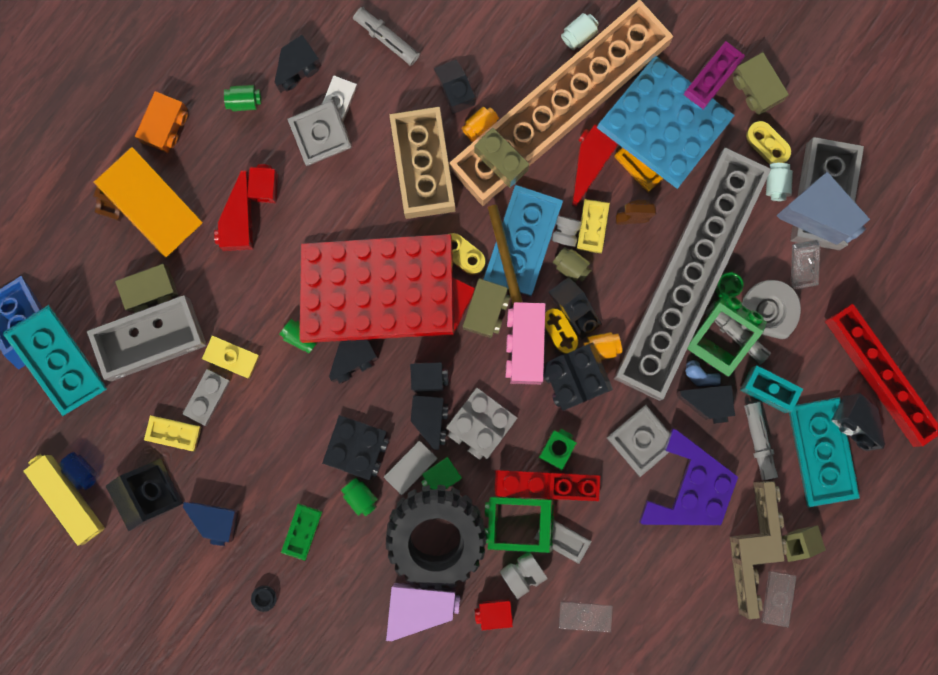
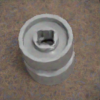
M526 552L517 558L516 565L510 563L499 571L517 599L528 593L531 585L537 587L548 579L530 552Z

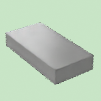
M418 441L384 478L403 495L438 458L421 441Z
M554 520L553 550L579 564L592 541ZM540 528L534 537L538 541H540Z

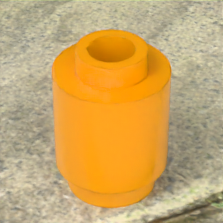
M482 107L465 121V125L461 129L473 143L499 120V117L492 108L486 109Z
M612 332L590 336L587 337V342L583 343V346L594 343L600 360L614 358L617 354L622 353V345L618 333L612 334Z

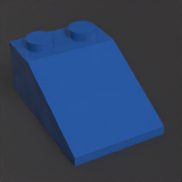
M22 276L0 289V349L2 354L18 370L24 367L25 364L5 338L3 332L43 309Z

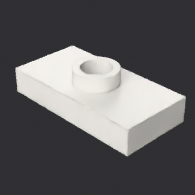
M333 76L322 104L335 100L341 118L344 121L356 92L357 84Z

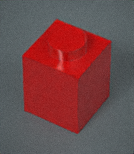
M258 164L257 168L250 167L248 199L251 202L276 203L277 171L267 164Z
M510 599L480 601L479 608L474 609L476 624H481L482 630L513 627Z

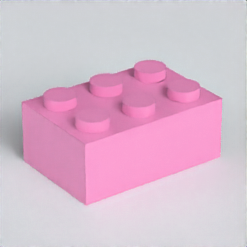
M514 302L513 309H508L507 327H512V335H507L506 352H511V361L507 360L506 378H510V384L541 385L543 382L545 303Z

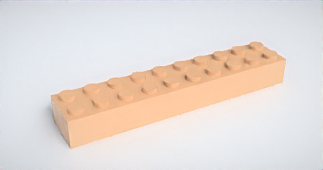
M638 0L449 163L450 170L477 201L484 206L507 186L474 153V145L487 132L494 128L530 166L643 69L655 56H658L670 45L673 35L644 3Z

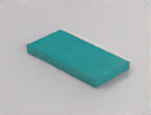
M50 305L3 332L5 338L62 416L107 390L102 379Z
M840 397L795 405L793 411L789 412L807 507L860 498L848 437L831 421L840 404Z

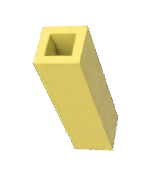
M40 454L28 462L30 466L24 470V473L77 546L86 544L105 529L52 455L42 456Z

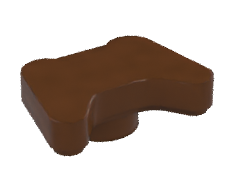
M635 200L626 203L625 212L617 213L616 224L647 223L657 214L656 206L650 203L649 200Z

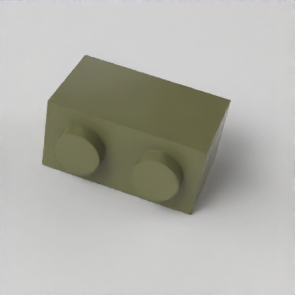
M763 52L739 65L733 72L734 84L739 90H743L747 97L746 103L751 111H755L758 116L782 103L789 95Z
M494 128L474 145V153L509 188L529 169V163Z
M164 264L115 281L125 310L131 313L134 312V314L148 309V306L156 303L159 305L178 296L170 269Z
M478 279L463 329L491 339L493 333L499 334L503 321L499 319L501 309H507L511 297L507 295L508 288Z

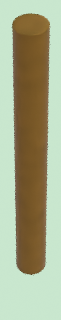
M491 205L487 208L512 303H523L498 206Z

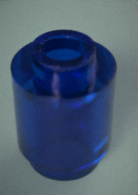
M72 452L59 463L61 473L77 490L82 488L87 490L96 482L97 472L82 455Z

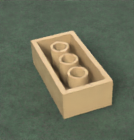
M440 107L389 114L405 218L410 219L455 212Z

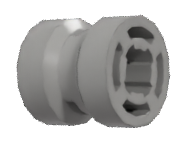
M558 216L556 220L558 230L553 233L551 240L575 247L578 240L575 235L581 229L582 221Z

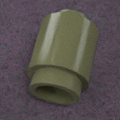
M564 247L553 261L557 266L556 269L569 277L574 283L578 279L583 282L591 272V269L588 268L590 262L572 248L569 250Z

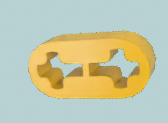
M558 309L548 310L545 313V330L556 349L563 354L574 351L578 346V338L567 318ZM550 314L554 317H560L558 325L561 329L557 331L555 325H548L547 322L550 319ZM563 332L567 339H573L571 343L572 348L568 349L566 346H560V343L563 341L560 333Z

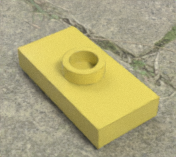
M589 199L584 200L577 250L602 253L610 203Z
M212 336L202 359L250 379L260 356Z
M150 415L144 440L195 452L201 427Z

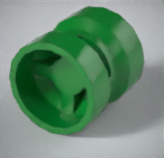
M726 273L721 276L714 292L718 298H721L723 294L736 297L743 290V280L736 273Z

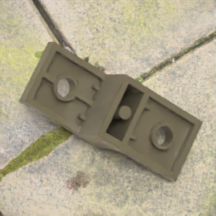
M770 481L753 482L760 533L729 537L739 614L747 619L759 618V611H762V600L760 595L756 594L755 586L759 584V575L757 569H753V565L784 561V555L787 554L786 541L781 538L780 528L784 527L783 516L781 512L778 513L777 502H780V491L778 486H775V483Z

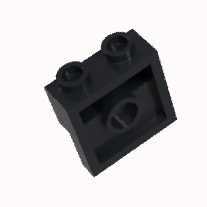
M594 343L587 344L544 363L543 377L547 383H551L555 392L552 395L553 401L556 406L561 407L562 411L613 390Z
M339 415L322 464L371 480L372 476L377 477L382 463L378 461L380 452H386L390 438L386 437L387 431Z

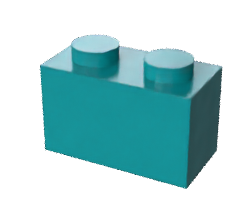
M756 365L750 368L740 391L784 413H789L793 411L803 389Z

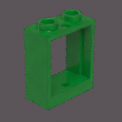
M723 294L694 333L687 349L729 377L764 332L767 321L764 320L760 313L754 310L750 311L744 307L737 298ZM721 311L752 331L735 356L703 336Z
M490 497L489 502H486L485 517L489 518L488 528H485L488 550L545 553L553 551L554 500ZM498 504L541 506L539 545L497 543Z

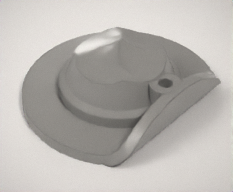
M777 280L760 282L747 292L742 301L744 307L750 311L754 310L760 313L764 320L767 321L762 333L763 335L786 339L798 324L801 313L800 301L796 292L786 283ZM742 325V329L747 330V331H751V330H749L748 328H746L745 326Z

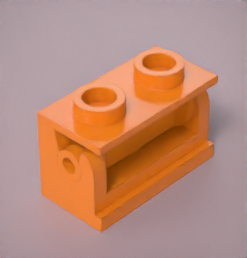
M155 91L135 138L143 144L163 150L168 154L170 148H174L177 143V132L180 125L183 126L187 120L188 108L183 102Z

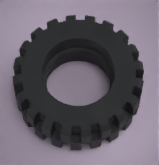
M430 485L423 486L422 492L419 493L414 489L408 493L407 499L401 498L397 502V508L393 509L389 516L386 532L388 559L390 564H395L394 570L399 576L405 574V581L411 585L417 582L421 589L434 586V590H442V586L448 585L449 589L457 586L458 580L461 579L462 582L470 578V571L476 572L480 566L479 560L484 558L486 545L484 521L481 518L477 505L473 506L472 499L467 495L460 496V490L452 488L451 491H446L445 485H437L435 490H431ZM428 519H444L453 523L459 529L461 535L460 542L447 554L439 556L427 555L413 545L411 540L413 529Z

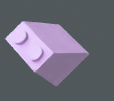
M394 583L391 589L386 641H394L453 620V613H459L460 595H455L456 589L442 587V590H434L433 586L421 589L419 585Z

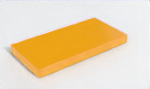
M133 147L128 149L93 181L164 257L172 253L203 223Z

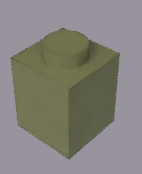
M818 525L797 529L781 536L786 541L788 562L811 558L826 550Z

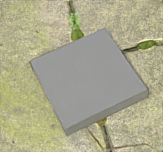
M335 100L326 102L288 119L306 166L353 148Z
M646 405L607 437L608 441L639 477L669 453L664 449L670 433Z

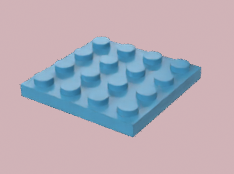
M655 56L601 120L597 128L678 189L735 115L714 99L708 103L704 110L683 95L691 85V82Z

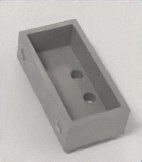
M185 295L87 331L103 379L108 381L120 379L207 346L192 302ZM161 319L163 322L162 327L156 328L155 322ZM137 328L139 330L138 336L132 337V330Z

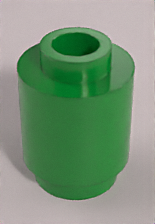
M255 85L230 86V89H224L226 109H232L233 112L257 110L258 105L262 104L260 89L256 90Z
M358 478L352 480L341 490L344 494L343 498L358 516L363 513L366 517L377 508L375 502L378 499L363 481L360 482Z

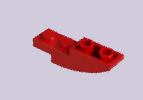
M496 470L494 496L599 501V475Z

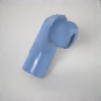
M691 360L686 364V375L696 386H720L719 373L706 374L700 367V363L696 360Z

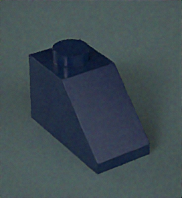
M184 502V510L202 537L210 539V544L225 546L226 542L233 541L239 511L194 502Z

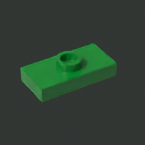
M298 503L281 553L306 561L323 511Z

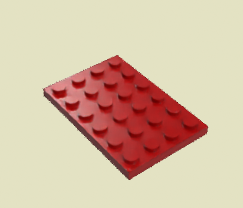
M451 234L301 244L300 341L302 343L454 334Z

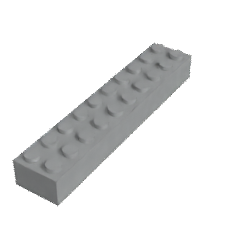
M724 148L719 154L614 376L615 380L659 401L664 399L771 171L770 168L727 148Z

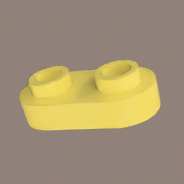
M759 121L750 126L746 134L747 141L769 164L785 163L790 158L791 148L789 144L768 123ZM755 133H761L763 139L758 140L755 137ZM773 150L779 151L780 157H774L772 154Z
M450 233L452 242L458 244V247L452 250L453 263L469 275L479 274L485 267L483 253L462 236ZM475 257L478 262L476 265H470L468 259Z

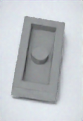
M206 369L183 415L207 426L231 381Z

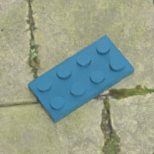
M515 185L502 225L520 293L531 297L563 200ZM496 242L484 280L508 288Z

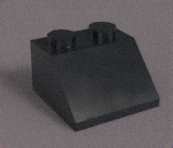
M161 459L122 474L106 485L128 531L147 524L184 504Z

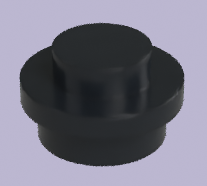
M259 586L253 591L251 603L256 610L266 612L276 605L277 594L270 586Z

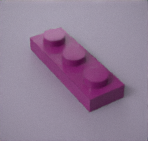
M725 41L683 95L704 110L742 62L745 55Z

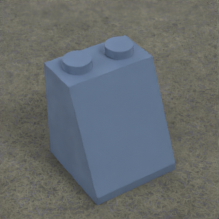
M828 172L776 215L780 220L835 245L842 241L849 243L866 230L863 225L870 220Z

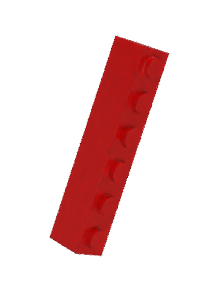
M854 304L844 307L824 322L912 446L923 447L938 436V422Z

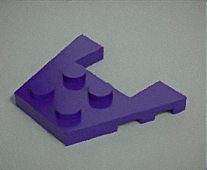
M672 428L664 450L688 458V465L673 507L669 508L647 500L639 522L644 525H721L738 476L679 431Z

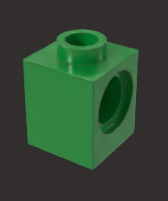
M560 429L559 432L552 431L538 458L562 470L577 442L572 440L574 435L563 429ZM557 440L562 441L566 446L565 452L560 456L555 455L552 451V444Z
M447 457L422 474L424 480L421 483L423 486L430 485L431 490L437 489V485H445L446 490L462 479V477Z

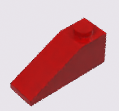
M595 124L591 130L586 128L578 140L581 142L578 152L572 199L574 207H577L618 146L615 141L600 131Z
M247 171L240 172L219 218L218 229L214 230L215 244L219 245V248L223 251L253 250L251 201L247 197L249 182Z

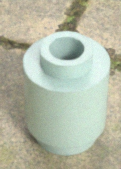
M582 13L564 29L561 37L570 49L581 48L598 33L597 27L599 24L591 14L586 15Z
M772 163L770 164L771 171L766 182V195L770 196L773 201H785L787 197L792 195L793 171L790 170V164Z

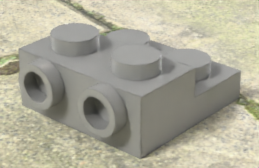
M476 388L446 427L450 431L447 436L459 445L464 441L470 446L468 451L479 460L483 456L487 459L514 424L517 417Z

